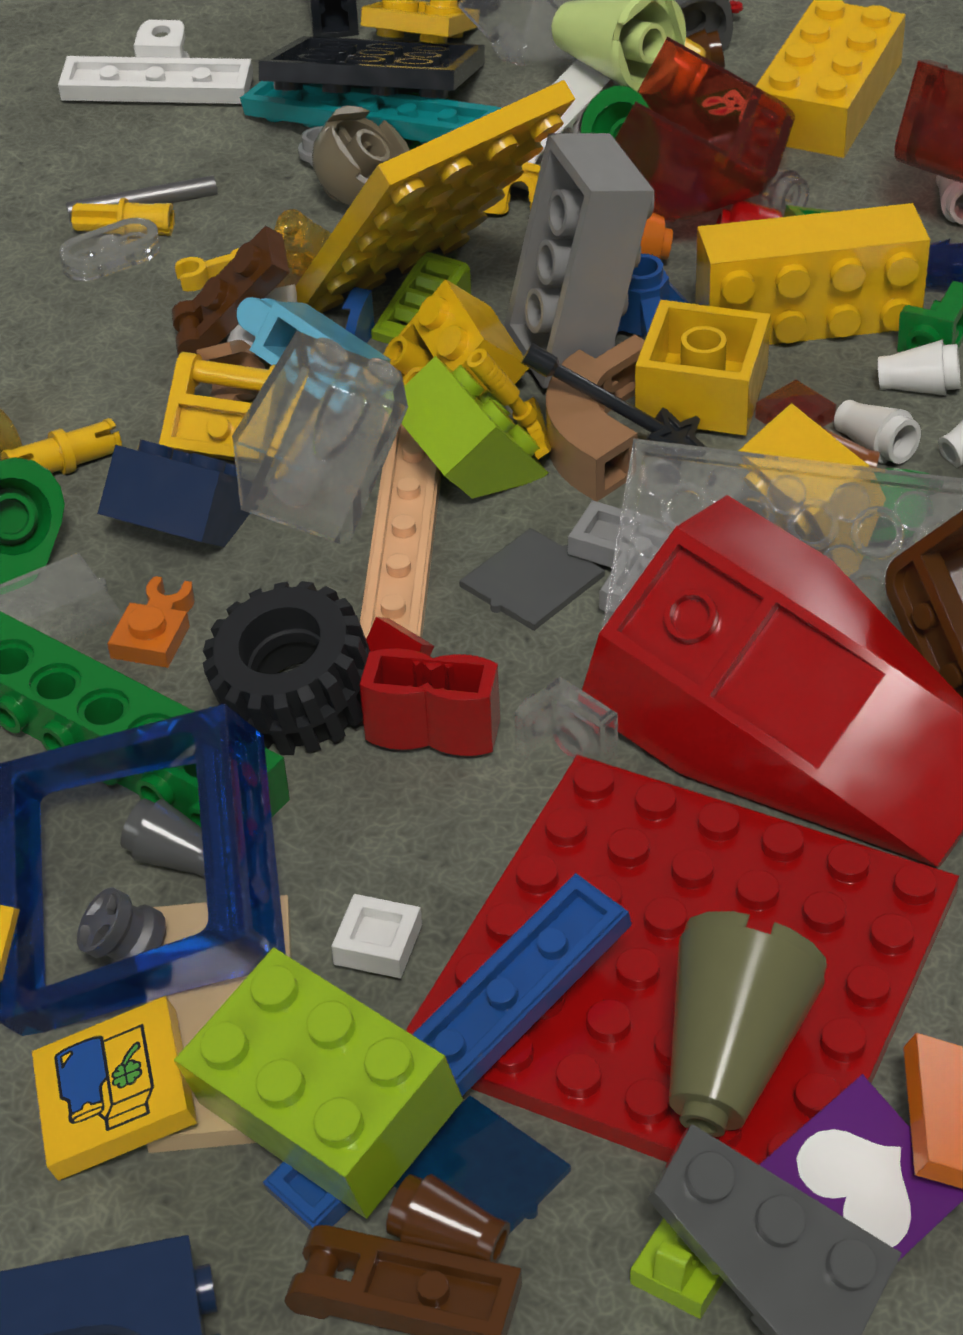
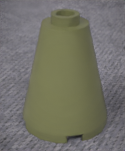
M734 911L705 912L691 917L686 923L678 945L669 1105L680 1115L679 1121L685 1128L693 1124L713 1137L723 1136L725 1130H736L744 1125L822 991L827 968L826 957L813 942L791 928L774 922L770 935L747 928L750 915Z

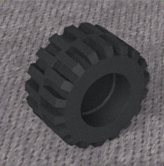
M287 581L274 584L273 590L262 592V589L259 588L248 593L250 599L244 603L234 602L226 609L229 616L226 619H217L210 629L214 638L205 640L203 649L206 661L203 662L204 673L228 725L232 726L234 732L248 739L251 738L252 741L267 749L274 743L280 755H294L296 746H305L307 753L320 750L319 743L331 739L335 743L346 736L343 730L346 726H357L361 722L363 712L361 708L360 681L368 654L371 651L359 619L346 598L339 599L337 592L327 586L317 591L313 582L301 581L297 587H290ZM304 662L295 669L277 674L290 665Z

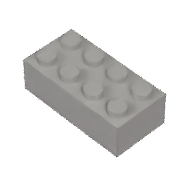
M548 133L504 324L505 329L523 356L530 345L534 343L558 357V361L561 364L579 349L597 358L616 346L615 338L620 319L625 315L628 308V289L633 270L639 265L641 259L640 243L645 224L653 213L655 199L654 189L610 133ZM531 369L542 388H547L552 376L544 377Z

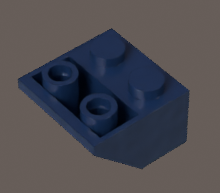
M140 439L137 450L115 445L97 514L199 542L225 547L264 497L268 487L248 481L250 469L211 457L174 450L171 447Z

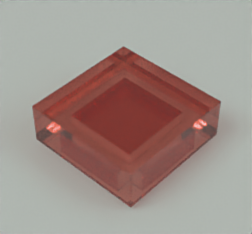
M796 379L756 402L755 418L765 425L771 422L791 403L821 427L834 421L836 413L835 403Z

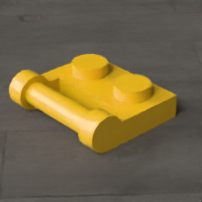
M181 352L175 365L159 444L189 454L195 453L211 458L271 467L273 465L285 401L289 398L292 390L293 372L291 367L272 364L268 370L204 361L200 354ZM199 383L263 391L261 404L194 395L195 387Z

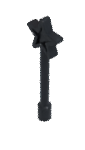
M534 343L530 345L521 361L523 365L544 377L553 376L651 432L644 441L645 446L665 451L671 471L677 470L682 464L684 457L703 459L708 454L709 449L694 436L700 422L697 416L680 422L666 408H662L654 418L561 365L558 357Z

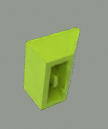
M435 356L386 403V406L442 474L472 499L523 486L548 474V471L534 456V453L540 448L537 442L518 423L516 425L508 417L511 414L510 411L496 399L489 389L485 390L461 364L452 371Z

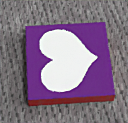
M863 1074L759 1164L769 1172L901 1252L899 1260L963 1201V1189L915 1175L911 1128Z

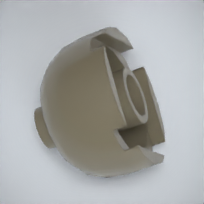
M346 105L336 109L323 125L313 144L312 163L317 178L326 194L333 200L350 206L377 165L410 149L402 136L387 121L384 120L378 126L373 121L366 119V116L371 111L362 107Z

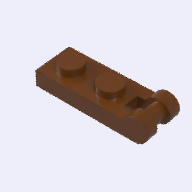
M265 226L250 242L244 243L238 249L235 257L216 276L211 277L205 283L202 291L193 300L181 301L174 305L172 321L175 330L178 331L176 336L178 355L181 352L197 354L196 350L218 345L239 324L236 315L239 304L249 297L265 298L290 273L283 234Z
M318 1225L310 1230L302 1254L307 1261L304 1271L296 1273L292 1277L284 1301L287 1307L296 1314L318 1319L334 1316L412 1335H507L521 1291L522 1275L521 1268L334 1226ZM346 1268L355 1270L351 1281L335 1278L336 1272H342Z

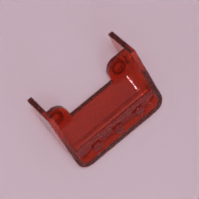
M667 36L637 91L643 96L649 108L635 101L615 140L654 189L655 203L653 212L663 216L666 221L674 222L677 219H690L764 194L777 175L795 115L781 100Z

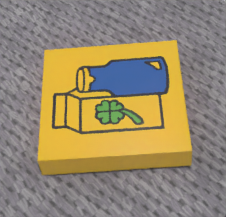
M166 996L32 1051L46 1166L58 1181L197 1124L191 1088L174 1062V1059L183 1050L176 1010Z

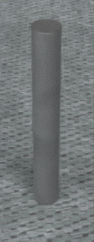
M211 175L66 202L69 220L72 222V207L76 203L118 204L121 198H127L130 203H175L217 195L215 178Z

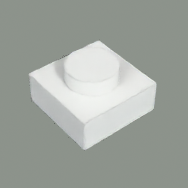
M353 894L331 946L333 964L401 978L422 927L421 907Z

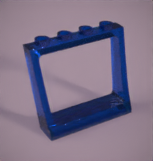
M226 704L0 763V905L20 909L3 979L0 982V1023L21 1036L44 1033L163 996L247 976L273 947L286 955L264 735ZM196 763L208 907V923L206 927L195 935L46 986L40 805L43 798L55 791Z

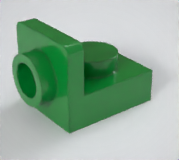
M952 281L942 301L935 300L930 309L911 305L903 307L899 318L897 352H903L942 339L944 345L958 344L959 349L963 342V283Z

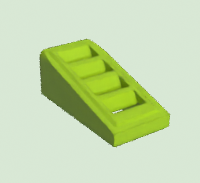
M426 252L413 266L371 330L372 339L389 344L406 327V325L400 324V322L409 323L419 311L424 300L431 296L445 279L471 294L469 265L462 261Z

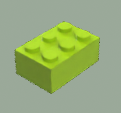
M274 947L174 1059V1062L201 1105L366 1219L463 1101L445 1055Z

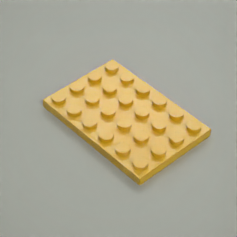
M564 80L559 81L377 165L295 286L297 302L306 303L320 313H324L340 305L344 301L341 294L352 290L354 287L372 290L387 280L385 273L399 268L402 274L411 271L413 266L426 252H432L440 248L443 254H447L470 240L468 232L487 219L485 211L505 197L503 188L521 177L524 173L521 166L543 150L541 141L548 137V133H555L564 124L561 117L575 100Z

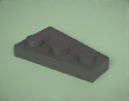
M693 1124L684 1131L647 1198L712 1275L719 1274L754 1314L750 1319L764 1335H862L902 1254Z

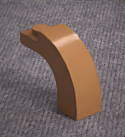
M634 334L597 358L579 349L562 362L561 365L626 401L635 395V365L645 340ZM552 376L546 392V431L551 446V451L549 452L550 459L555 469L571 486L592 500L599 501L637 476L638 433L607 415L611 409Z

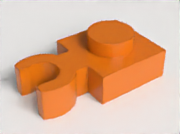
M153 577L146 586L147 605L130 602L107 643L110 658L168 668L190 627L187 612L193 607L195 601L192 582L184 581L177 593L164 595L165 590L162 577Z

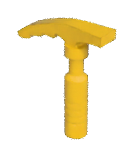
M483 348L474 350L467 358V365L502 405L509 406L513 410V418L520 426L527 429L529 435L540 447L534 453L536 458L540 459L551 451V446L547 438V431L538 401L532 397L524 402L519 397V389Z

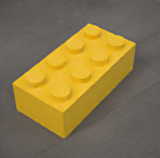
M813 0L752 90L750 140L845 158L902 62L906 14L892 12L887 7L880 5L864 7L846 4L842 0Z
M913 203L697 226L695 304L771 314L769 345L899 331L900 312L905 305L923 308L930 238Z

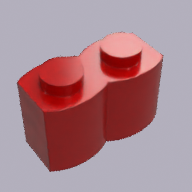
M400 648L380 649L369 652L360 681L365 740L381 747L399 750L430 746L438 751L459 756H477L493 752L500 724L497 663L483 657L466 654H451L432 658L418 651Z

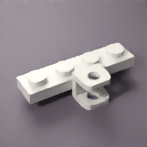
M147 20L140 26L134 42L136 57L67 56L58 88L61 100L241 104L240 97L250 90L253 78L251 59L189 58V54L183 49L185 30L180 20ZM158 33H169L164 37H155Z

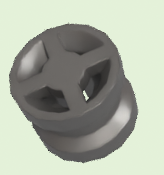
M110 887L101 891L87 907L77 931V945L80 951L95 958L107 955L111 958L115 968L130 975L136 974L148 966L156 955L165 932V918L161 911L146 904L138 907L133 906L129 895Z

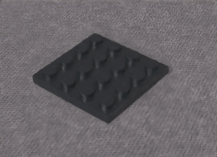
M302 36L259 60V81L274 82V89L283 91L303 90V84L312 83L322 84V91L327 93L351 92V86H370V94L399 95L400 88L419 89L420 97L445 98L448 97V91L456 90L457 87L484 65L485 45Z

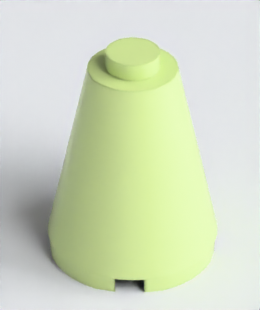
M576 0L562 4L556 11L552 21V37L558 48L618 84L628 86L637 92L654 93L663 88L677 71L680 62L674 61L678 45L685 46L686 24L683 12L674 0Z

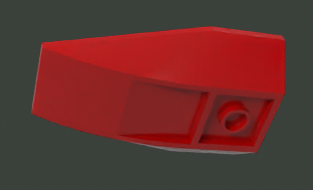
M726 495L677 525L600 631L578 705L681 776L939 868L963 836V698L833 560L732 497Z

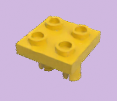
M382 0L362 7L361 26L377 28L376 35L381 37L402 38L404 37V32L419 33L420 41L442 44L447 43L448 38H462L463 32L479 27L480 8L458 5V0H430V2L420 0Z

